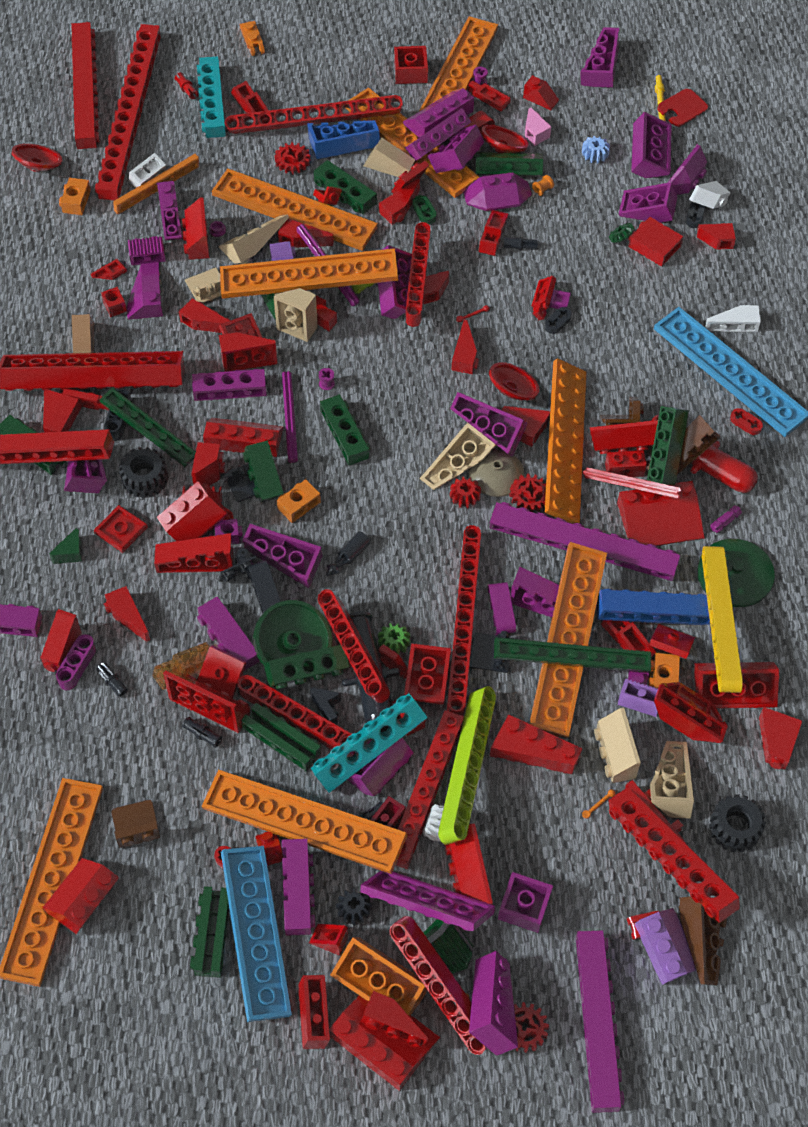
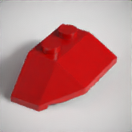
M681 682L661 683L659 685L654 703L659 718L692 740L715 743L723 742L728 725L722 720L721 715L712 702Z

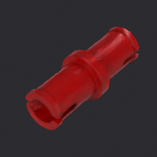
M177 73L180 78L175 75L174 79L180 85L181 90L186 92L190 99H196L193 93L197 97L199 93L193 87V83L183 73Z

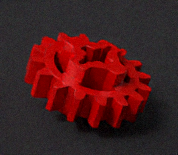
M291 142V145L285 143V147L279 146V150L275 151L276 167H279L280 171L285 170L286 174L289 171L294 174V171L300 173L301 169L306 170V166L310 165L309 149L306 150L305 146L300 147V143H297V145H294L293 142Z
M527 473L526 478L520 475L519 480L514 479L509 497H512L511 503H517L516 508H526L530 512L536 509V511L540 512L541 507L545 508L546 483H542L543 478L538 480L536 474L532 478Z
M522 1002L521 1008L514 1004L518 1042L517 1052L520 1047L524 1049L525 1053H527L528 1047L536 1051V1044L542 1046L544 1043L542 1038H547L548 1033L544 1031L549 1029V1024L544 1023L547 1016H540L542 1009L539 1008L535 1011L533 1009L534 1004H531L529 1008L526 1007L525 1002ZM525 1014V1015H523V1016H521V1017H519V1018L516 1017L517 1015ZM532 1017L536 1019L539 1025L534 1023ZM524 1023L528 1024L526 1031L522 1030ZM529 1037H534V1039L530 1041H525V1039Z

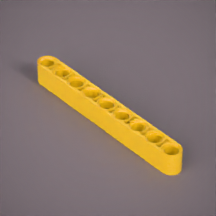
M703 546L702 564L719 692L741 693L742 674L724 547Z

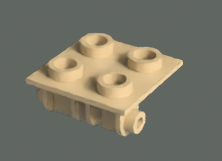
M217 268L185 279L187 286L198 302L205 303L221 296L220 273Z

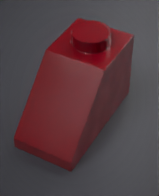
M388 796L371 821L398 829L406 806Z

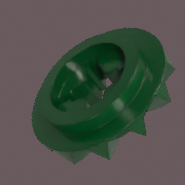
M632 223L620 225L611 232L609 236L612 243L624 241L631 236L635 227Z

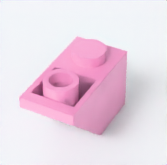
M529 108L525 137L535 146L550 138L551 126L539 113Z

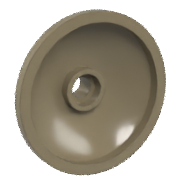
M492 450L484 460L469 468V478H472V482H478V486L481 487V493L493 497L509 495L514 479L519 480L520 475L524 476V468L520 460L514 455L511 457L503 450Z

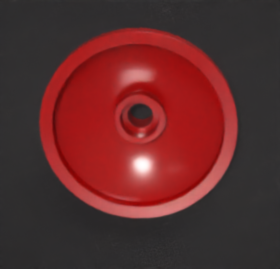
M485 125L481 129V134L485 141L498 153L523 152L529 145L523 136L510 129L497 125Z
M25 143L15 145L12 148L11 153L15 160L34 172L55 169L62 164V156L55 150L45 146Z
M504 362L495 363L491 366L489 370L490 379L493 385L506 397L519 401H529L535 399L539 394L538 383L522 368Z

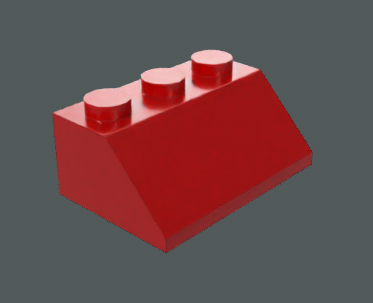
M201 197L185 210V218H182L183 228H186V231H183V239L187 241V244H184V253L188 254L189 260L209 258L204 198Z
M198 481L158 515L157 519L174 540L181 541L201 538L227 516L228 512L211 487Z
M81 858L42 909L77 934L116 884L119 877L104 865Z

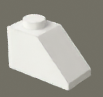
M717 181L697 185L690 200L714 209L723 207L727 203L730 192Z

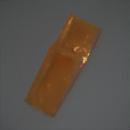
M205 642L174 654L172 660L154 667L153 678L160 688L164 690L167 689L163 675L165 670L192 675L202 668L210 646Z

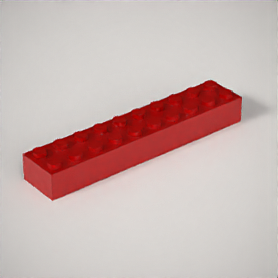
M183 351L3 355L0 361V389H5L6 391L24 389L29 391L35 388H42V390L60 388L64 390V388L87 389L88 387H96L98 389L115 387L119 389L125 386H132L133 388H141L143 386H151L153 388L160 386L178 387L182 385L185 373Z

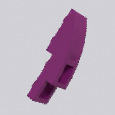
M174 181L159 182L157 185L165 241L182 239Z

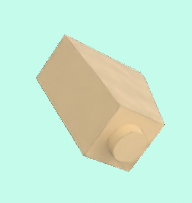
M381 138L363 166L399 177L403 172L411 171L415 159Z

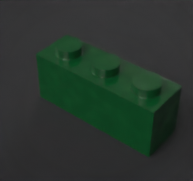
M268 440L246 446L243 458L250 467L248 475L255 484V488H253L255 498H259L260 503L279 498L284 493Z

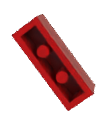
M303 975L298 984L303 1049H325L330 1041L325 975Z

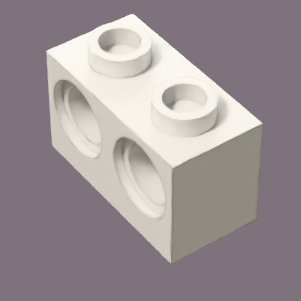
M154 153L129 172V182L137 188L164 172L166 164Z

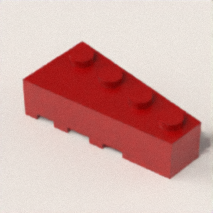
M509 714L490 749V757L544 767L567 774H573L582 753V748Z

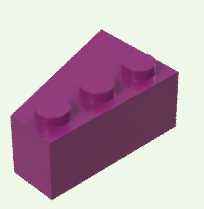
M477 125L462 128L449 139V144L445 147L441 145L438 147L440 151L428 155L436 173L463 169L466 166L465 164L473 158V155L480 150L484 140Z
M102 459L68 461L64 491L98 494L107 481Z

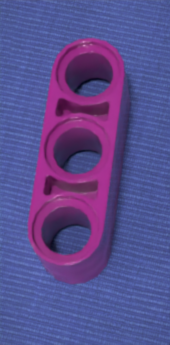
M508 583L488 584L491 610H493L492 617L497 631L496 635L500 634L501 631H507L508 634L516 633V623Z
M83 634L76 639L59 667L56 678L61 689L66 691L73 689L93 658L96 647L90 635ZM70 677L69 680L63 681V679Z

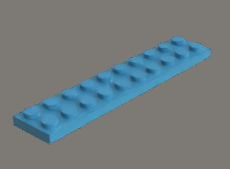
M676 308L654 325L655 331L784 437L808 419V411L682 308Z

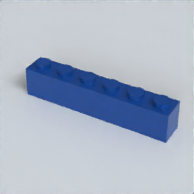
M603 589L600 590L596 604L598 620L710 625L707 595L705 594L691 595L687 593L673 594L668 592L655 593L649 591L637 592Z

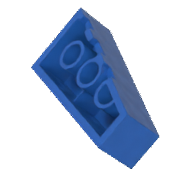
M375 120L354 121L353 124L338 122V125H328V122L318 126H313V123H307L308 136L316 159L374 148L380 141L379 129Z

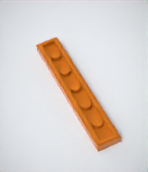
M193 154L113 201L114 211L120 214L158 191L157 183L176 181L199 167V157Z

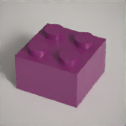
M512 872L499 909L498 920L539 933L553 885Z

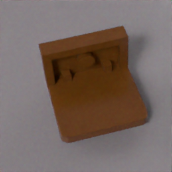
M629 397V415H600V419L603 423H606V426L617 425V423L640 422V414H643L644 405L637 397Z
M151 800L117 807L111 811L115 827L114 833L119 848L160 838Z

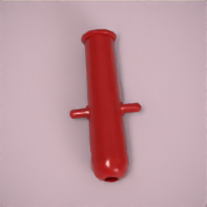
M659 415L654 416L651 421L658 420ZM716 441L691 463L693 465L690 470L692 474L702 470L740 493L750 492L758 480V474L751 466L719 450V441Z

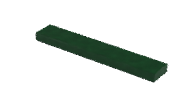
M113 387L100 398V402L182 466L186 467L195 458V450Z

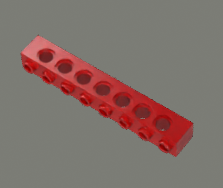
M446 710L443 713L398 830L406 832L408 836L396 866L405 869L409 868L426 819L433 806L460 736L464 716Z
M629 787L609 799L608 811L610 816L614 820H618L622 824L623 829L635 837L639 846H644L648 850L653 860H658L662 864L664 871L669 875L671 874L676 879L678 885L682 889L685 888L690 893L692 899L704 907L709 917H714L720 923L740 909L739 896Z

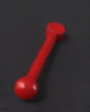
M485 305L482 309L465 316H457L456 321L462 322L464 319L481 312H488L490 308L488 305Z

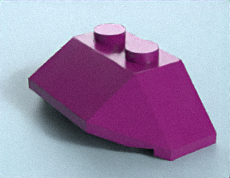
M699 144L695 146L667 182H672L677 195L686 194L692 188L695 189L699 184V179H703L707 173L705 169L707 161Z
M513 172L479 177L463 192L467 205L484 211L519 207L532 195L528 181Z

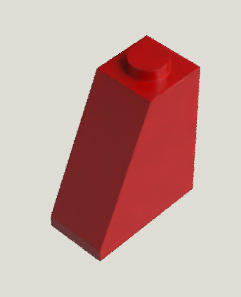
M45 389L44 432L69 431L81 409L79 399Z
M504 406L501 409L506 413L523 419L527 423L520 441L531 447L550 422V411Z
M60 609L56 612L40 657L44 668L50 672L58 671L74 642L82 634L75 614Z
M763 707L759 716L765 761L772 768L786 769L802 720Z

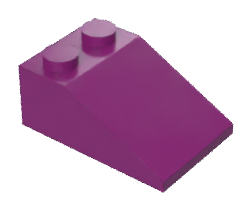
M672 182L625 190L619 216L646 221L649 217L658 222L672 221L678 198Z

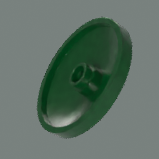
M724 539L710 545L724 547L732 607L755 605L769 594L774 584L775 571L771 559L760 547L742 539ZM701 555L697 567V575L701 587L706 592Z
M286 600L272 605L260 616L254 629L253 642L257 657L264 666L266 662L332 647V634L327 620L315 607L298 600ZM323 659L322 664L324 665L327 660ZM304 663V670L311 672V667ZM285 668V674L292 677L291 669Z

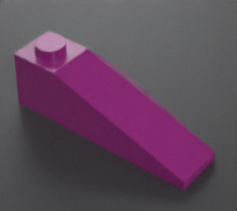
M159 262L141 263L127 303L128 320L163 316Z

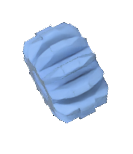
M595 136L593 138L588 137L582 145V156H585V160L590 159L591 163L594 160L597 163L600 160L604 162L609 156V143H607L606 139H601V136L599 138Z

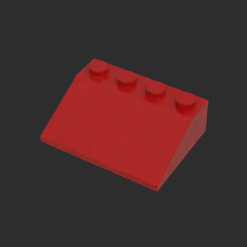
M693 481L671 485L682 488L683 495L679 499L637 489L619 492L617 504L628 540L634 539L639 541L640 544L661 546L704 539L698 497Z
M165 670L163 673L169 700L234 732H240L242 729V718L245 715L249 716L251 714L250 706L245 701L236 700L224 691L219 692L210 684H203L189 674L184 675L180 672Z
M359 995L330 1027L329 1035L400 1091L440 1037L412 1015L409 1017L428 1037L423 1048L420 1046L418 1048L412 1047L407 1044V1041L400 1038H391L386 1035V1032L379 1029L372 1030L367 1028L361 1022L368 1001Z

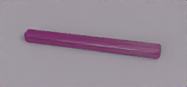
M304 224L298 226V234L315 257L326 256V253ZM350 286L338 287L351 306L359 304V298Z
M284 371L282 373L288 462L295 463L298 462L292 373Z

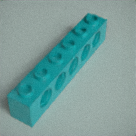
M218 56L199 58V65H197V74L201 75L197 76L198 86H201L198 88L199 98L202 97V99H199L200 109H203V111H200L201 121L205 122L201 123L202 133H206V138L226 137Z
M409 693L397 699L393 706L381 711L376 719L368 721L359 732L351 734L347 741L340 746L334 747L330 754L318 759L314 766L311 767V770L328 793H330L428 717ZM405 713L402 719H397L399 714ZM388 726L386 731L380 732L382 727ZM372 738L369 744H364L367 739ZM351 751H356L352 757H347ZM334 764H339L336 769H331Z

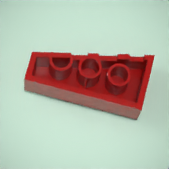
M231 533L155 545L154 565L156 573L221 572L233 566L234 551Z

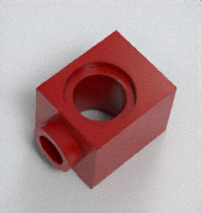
M118 287L101 292L103 303L110 317L127 312L125 301Z

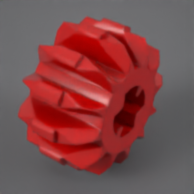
M463 476L462 480L456 479L455 484L450 486V498L453 499V504L459 502L458 506L460 508L463 504H465L467 509L469 504L475 506L476 501H479L481 498V487L478 486L477 481L472 482L471 477L466 480Z

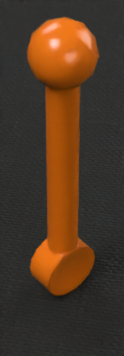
M610 789L608 794L592 808L583 811V818L588 819L590 814L610 797H614L616 794L615 790Z

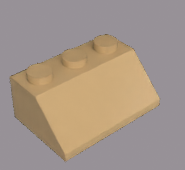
M301 288L275 294L274 305L277 330L308 342L318 327L316 295Z
M620 708L600 719L597 728L594 729L596 741L600 740L602 746L599 748L600 756L606 760L605 773L607 778H611L612 783L636 779L641 763L625 709Z

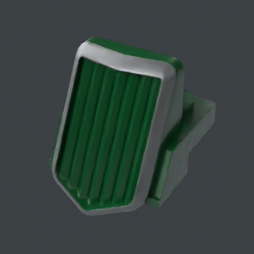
M436 919L423 933L452 975L468 970L474 953V945L456 925L446 924L442 920Z

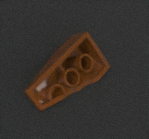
M691 896L680 897V920L701 985L717 986L721 960L716 954L719 947H723L724 940L719 937L720 927L726 928L727 918L719 923L714 917H709L704 907L700 903H696Z

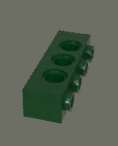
M326 160L314 170L315 184L325 189L328 186L340 188L342 191L339 200L343 204L347 203L355 212H360L364 215L377 204L376 192L330 161Z
M340 394L320 401V411L347 464L350 466L369 459L370 445L368 441H364L361 428H357L355 416L353 413L350 414L347 401H343Z
M338 645L271 660L264 664L269 686H276V689L288 687V683L295 682V685L306 683V679L314 678V681L326 678L325 675L332 674L333 677L342 675L344 670L349 668V663L342 646ZM323 659L329 662V668L323 666ZM304 663L311 667V672L304 670ZM285 668L291 669L292 677L285 674Z

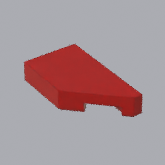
M115 259L91 273V277L114 280L126 273L127 269L118 259Z
M383 644L379 648L382 664L389 669L399 668V675L404 679L407 678L408 669L399 654Z

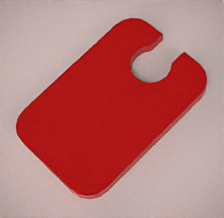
M686 88L659 103L657 110L662 115H665L669 110L676 112L677 116L671 117L669 122L676 127H680L705 112L708 105L694 91Z

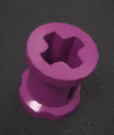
M476 67L473 71L475 76L473 81L480 85L481 81L482 85L484 83L487 84L486 76L488 75V70L484 67Z
M330 368L321 369L319 371V386L323 390H331L335 386V381L333 380L334 371Z

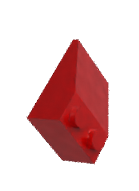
M237 332L219 335L221 357L225 372L278 364L275 340Z
M411 643L404 695L409 693L415 701L444 704L451 648Z

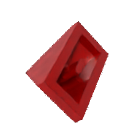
M317 924L309 943L340 956L348 938V927L345 925Z

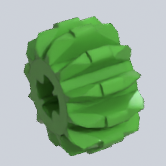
M389 623L388 628L383 626L382 632L378 633L379 647L384 644L400 655V651L405 653L407 647L410 646V633L407 632L405 626L400 628L399 623L396 626Z

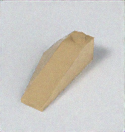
M288 214L278 216L262 224L261 228L257 227L247 231V236H237L219 245V248L234 264H246L251 261L250 258L257 254L289 216Z
M467 422L420 477V480L435 490L484 460L496 444Z
M666 741L660 762L650 784L651 802L671 818L691 819L694 798L687 742Z

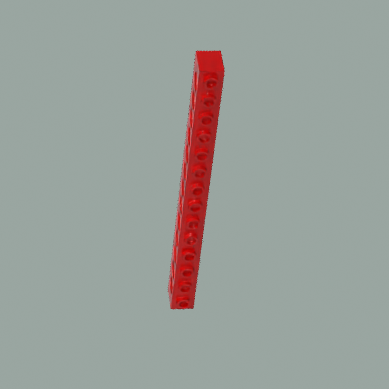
M141 24L140 29L136 32V42L134 41L133 53L130 54V64L127 65V75L124 76V87L121 88V99H118V110H115V122H112V133L109 134V144L105 147L102 170L98 173L99 182L95 184V193H98L99 199L115 201L120 197L161 39L159 25Z

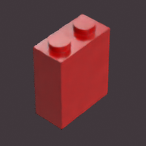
M649 217L646 221H642L638 229L633 231L628 238V247L662 267L682 246L683 236Z

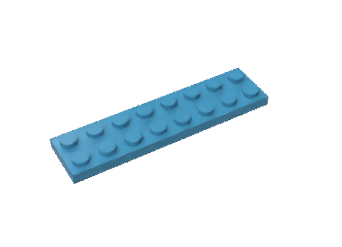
M264 846L223 849L221 857L247 1022L290 1017L292 1012Z

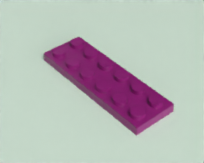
M379 871L361 884V893L367 894L371 898H378L387 901L389 904L399 905L409 911L422 913L426 917L442 920L446 924H453L467 931L476 930L495 912L494 905L395 872L390 874Z

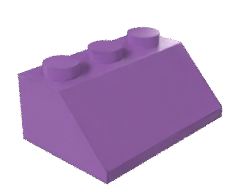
M674 908L657 912L640 919L634 924L662 985L696 971L685 932Z

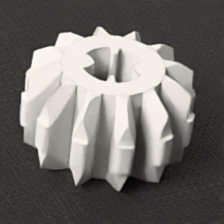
M435 804L432 806L423 829L424 836L440 842L438 831L444 809L442 805Z

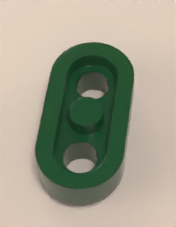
M416 196L413 199L412 207L421 222L427 224L434 223L436 221V211L426 196Z

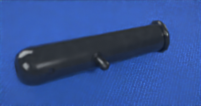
M356 611L349 614L388 686L387 678L399 675L400 669L392 668L385 670L383 668L371 623L373 619L372 614L366 611ZM356 674L355 677L342 680L344 687L358 686L365 723L376 719L381 711L393 706L391 695L382 703L372 699L365 692ZM388 726L382 727L380 732L386 731Z

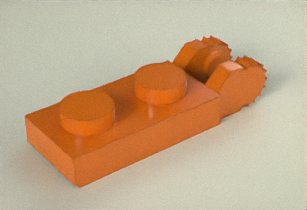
M255 21L241 23L240 29L251 55H255L254 47H259L261 54H264L263 41Z

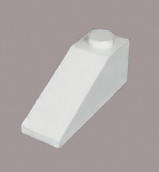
M740 305L707 318L705 328L709 331L758 332L760 325L759 306Z

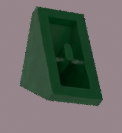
M77 528L49 553L52 563L82 562L81 536Z

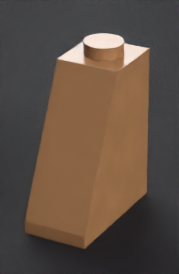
M90 314L72 315L73 353H94L95 323Z

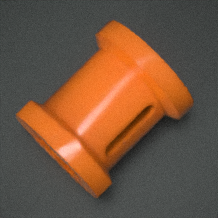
M549 175L543 176L542 180L532 184L533 191L539 196L543 195V192L554 188V182Z

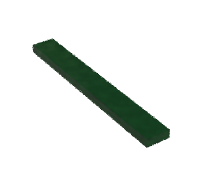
M497 637L494 640V659L651 672V652Z

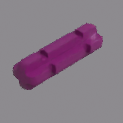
M736 505L730 508L729 511L725 512L717 521L710 525L712 531L719 533L723 527L725 528L735 520V517L737 518L741 515V508Z

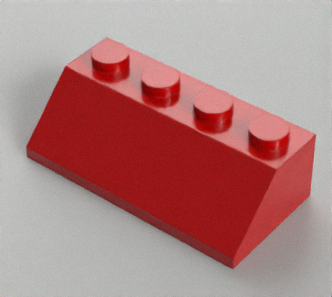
M211 418L206 422L203 441L204 443L220 444V448L223 451L243 453L246 446L268 440L272 456L277 457L283 426Z
M658 420L590 427L594 450L600 451V455L607 454L611 450H618V452L629 451L630 448L648 450V447L654 444Z
M740 662L742 674L741 693L719 692L715 663H695L694 682L696 693L712 702L715 708L778 707L779 668L774 662Z
M475 823L469 824L467 836L464 840L449 845L444 844L445 854L450 856L451 863L448 864L449 872L455 878L453 891L493 905Z

